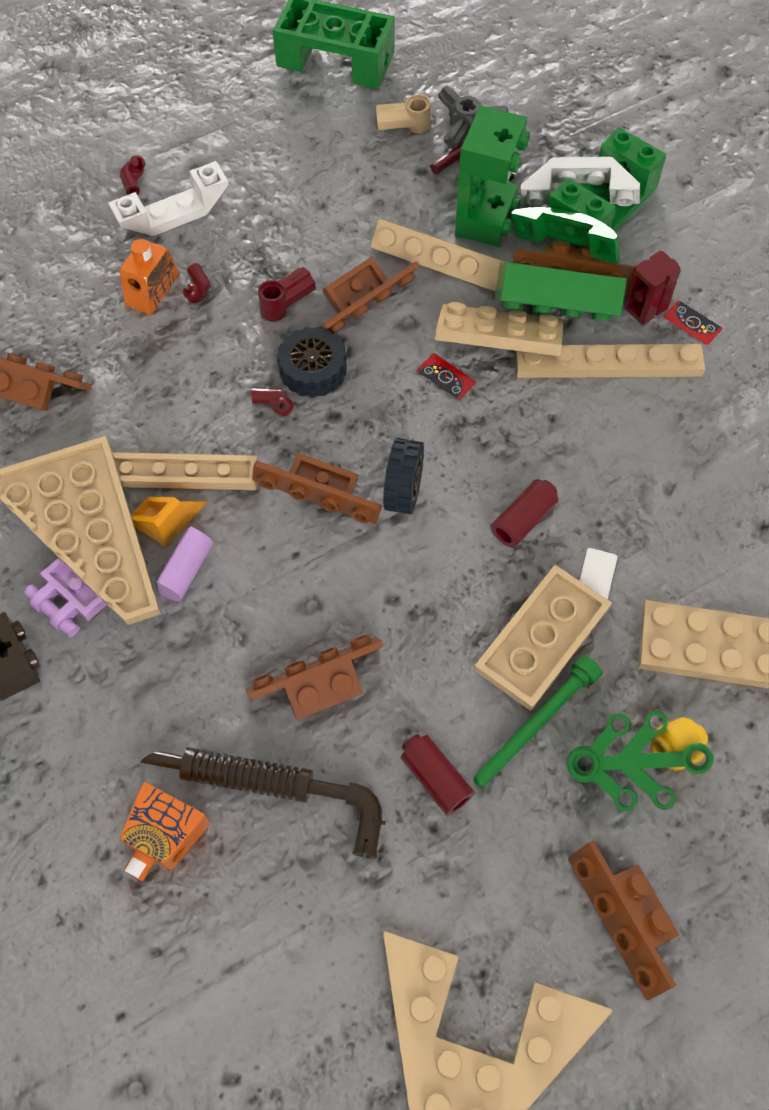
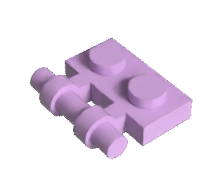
M59 558L40 573L43 580L47 582L43 588L39 590L34 584H31L24 591V594L30 599V605L37 612L46 614L51 619L50 624L57 631H63L69 637H73L79 632L80 627L73 622V618L80 613L89 621L106 606ZM58 594L67 601L61 609L53 603V599Z

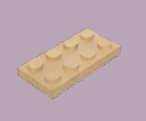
M451 302L442 305L435 340L560 356L563 319L557 318V316L552 314L536 316L528 315L521 310L505 312L497 311L490 306L474 308L466 307L463 303Z
M554 565L475 664L474 671L532 712L610 609L612 602L557 565Z
M646 600L643 605L638 669L769 689V618Z

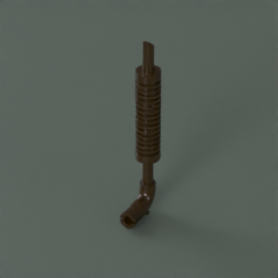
M190 747L185 749L183 756L155 751L140 761V763L180 770V780L192 782L194 780L196 783L201 781L202 784L209 783L212 786L216 784L218 787H221L223 784V788L230 786V789H236L237 787V790L242 791L244 789L245 792H250L252 789V793H257L259 790L261 795H264L266 791L267 796H271L273 793L274 797H279L281 794L283 799L288 795L289 800H293L295 797V801L305 803L308 802L310 794L346 800L347 805L358 808L356 820H359V826L352 854L363 857L365 843L368 842L366 858H377L376 852L381 825H385L386 821L382 820V807L378 797L365 786L351 782L347 786L314 780L313 770L301 768L299 771V767H294L292 770V766L289 765L285 769L283 764H280L278 767L277 763H272L270 766V762L265 761L263 765L261 760H258L256 763V759H251L249 762V758H243L242 760V757L239 756L235 758L234 755H229L228 757L227 754L221 755L217 752L214 754L212 751H199V749Z

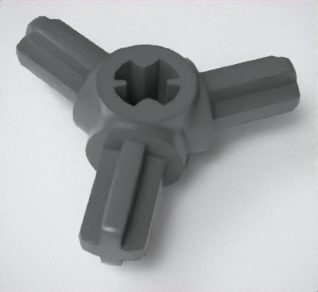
M444 86L442 91L438 93V98L449 109V116L451 117V127L444 136V143L448 145V148L453 149L459 146L464 136H467L477 110L482 104L475 97H460L452 88ZM493 106V107H489V108H493V109H497V110H501V111L508 112V107H507V106Z

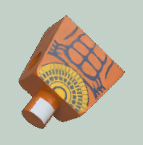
M137 239L132 242V252L120 268L125 306L151 316L179 276V271L167 248L145 239Z
M143 782L120 836V841L127 848L134 851L123 871L143 882L154 863L168 871L173 870L210 825L208 818L204 813Z

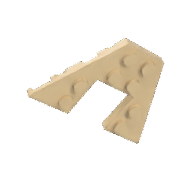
M384 931L383 939L409 1110H527L612 1013L611 1008L534 983L513 1064L436 1037L459 956Z

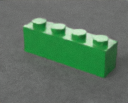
M503 262L499 266L495 300L503 301V308L521 310L522 304L533 305V312L551 314V309L556 308L563 309V316L580 318L581 312L592 313L593 320L610 322L611 316H621L627 279Z

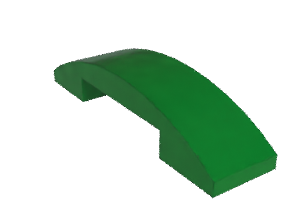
M547 207L515 209L512 212L515 236L518 238L541 243L547 236L589 247L592 258L618 264L620 261L618 235L606 224L593 217L575 211Z

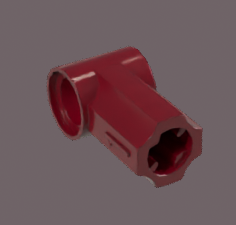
M304 267L297 268L279 281L268 280L263 282L258 288L260 315L268 321L281 320L286 315L289 306L316 289L315 281L310 272Z

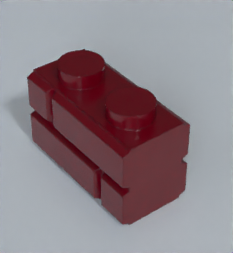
M658 251L650 256L649 260L645 259L635 266L624 306L640 324H646L654 319L655 315L658 316L668 310L677 279L681 272L676 260L670 258L664 251Z

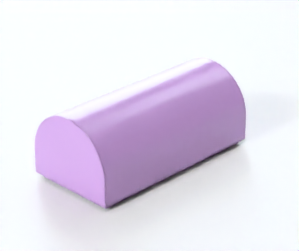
M191 526L186 530L157 580L159 595L176 602L182 600L213 546V541L210 537Z

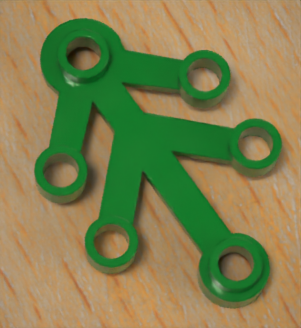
M660 711L650 712L646 716L645 724L618 755H603L617 736L625 735L630 731V719L625 714L618 713L608 719L607 727L591 746H578L569 753L567 769L569 774L579 782L587 783L594 781L614 799L617 808L622 811H630L638 803L637 793L631 788H622L605 772L606 770H620L652 798V802L657 808L666 810L675 803V792L668 786H661L642 769L685 767L693 774H703L712 767L714 755L712 750L703 743H693L687 746L684 751L641 753L656 734L664 732L668 727V718ZM654 715H658L663 719V726L659 730L653 729L650 725V719ZM617 717L622 718L626 723V727L622 732H618L613 728V721ZM694 751H701L705 754L706 761L704 764L696 765L692 762L691 755ZM582 757H588L592 761V768L589 771L583 770L580 767V759ZM659 791H666L670 794L671 801L669 804L663 805L657 800ZM626 792L632 796L633 803L630 806L621 804L619 799L621 793Z

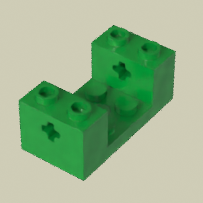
M288 0L273 29L276 66L302 72L313 49L352 57L353 84L379 89L395 53V16L321 0Z
M479 106L461 148L455 236L500 247L503 236H509L513 219L510 218L512 212L515 209H519L521 198L517 197L519 184L508 182L511 173H517L522 156L520 150L526 151L530 132L526 131L527 117Z
M618 127L602 142L599 157H613L640 183V204L629 206L611 204L610 183H603L601 185L582 183L579 185L567 177L550 194L548 208L565 209L588 215L606 224L615 232L657 189L667 154ZM570 243L576 248H582L581 245Z

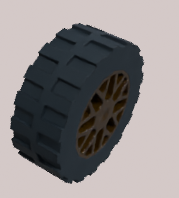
M304 327L302 330L293 331L290 336L287 335L284 338V342L279 346L277 360L280 377H282L283 384L287 385L291 392H296L299 396L303 397L310 396V398L319 395L325 396L327 393L335 391L337 386L341 385L344 381V376H346L347 372L345 346L343 342L341 343L340 338L332 334L330 330H324L321 327Z
M401 438L394 440L384 482L383 504L385 510L405 514L413 513L423 470V442Z

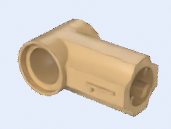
M423 94L412 95L405 103L376 105L378 130L408 128L413 133L421 134L431 128V102Z

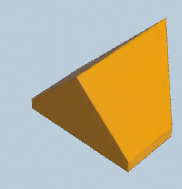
M148 496L131 516L135 528L167 548L208 501H178L174 497Z

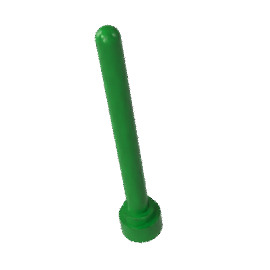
M581 655L572 664L571 677L475 774L473 781L476 786L484 787L581 686L593 685L603 675L601 668L594 660L586 655Z

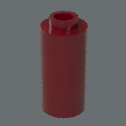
M533 480L490 525L495 537L504 545L515 548L558 503L556 487L547 480Z
M416 734L403 744L402 749L404 752L400 759L446 816H450L458 811L474 796L475 791L429 735L420 737L419 734Z

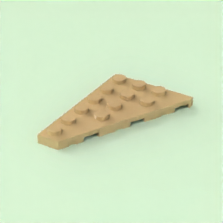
M106 436L0 469V501L127 625L161 614L112 450Z

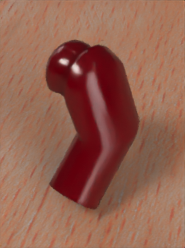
M139 155L132 156L130 161L120 170V178L127 195L134 192L137 195L140 193L137 181L143 175L146 163Z
M194 263L187 269V273L193 283L188 284L189 289H183V295L189 302L198 303L204 299L211 284L200 264Z
M252 388V404H268L276 414L283 417L288 416L293 411V402L282 389Z

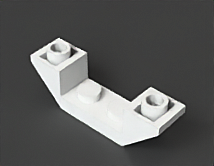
M553 157L524 181L520 189L523 204L538 207L548 204L549 196L553 192L554 183L561 184L568 177L576 183H589L592 185L610 183L611 204L619 206L640 204V183L613 157Z
M214 161L189 171L193 186L189 190L145 207L142 205L136 192L108 202L120 227L155 236L206 216L229 185L228 180L218 163Z

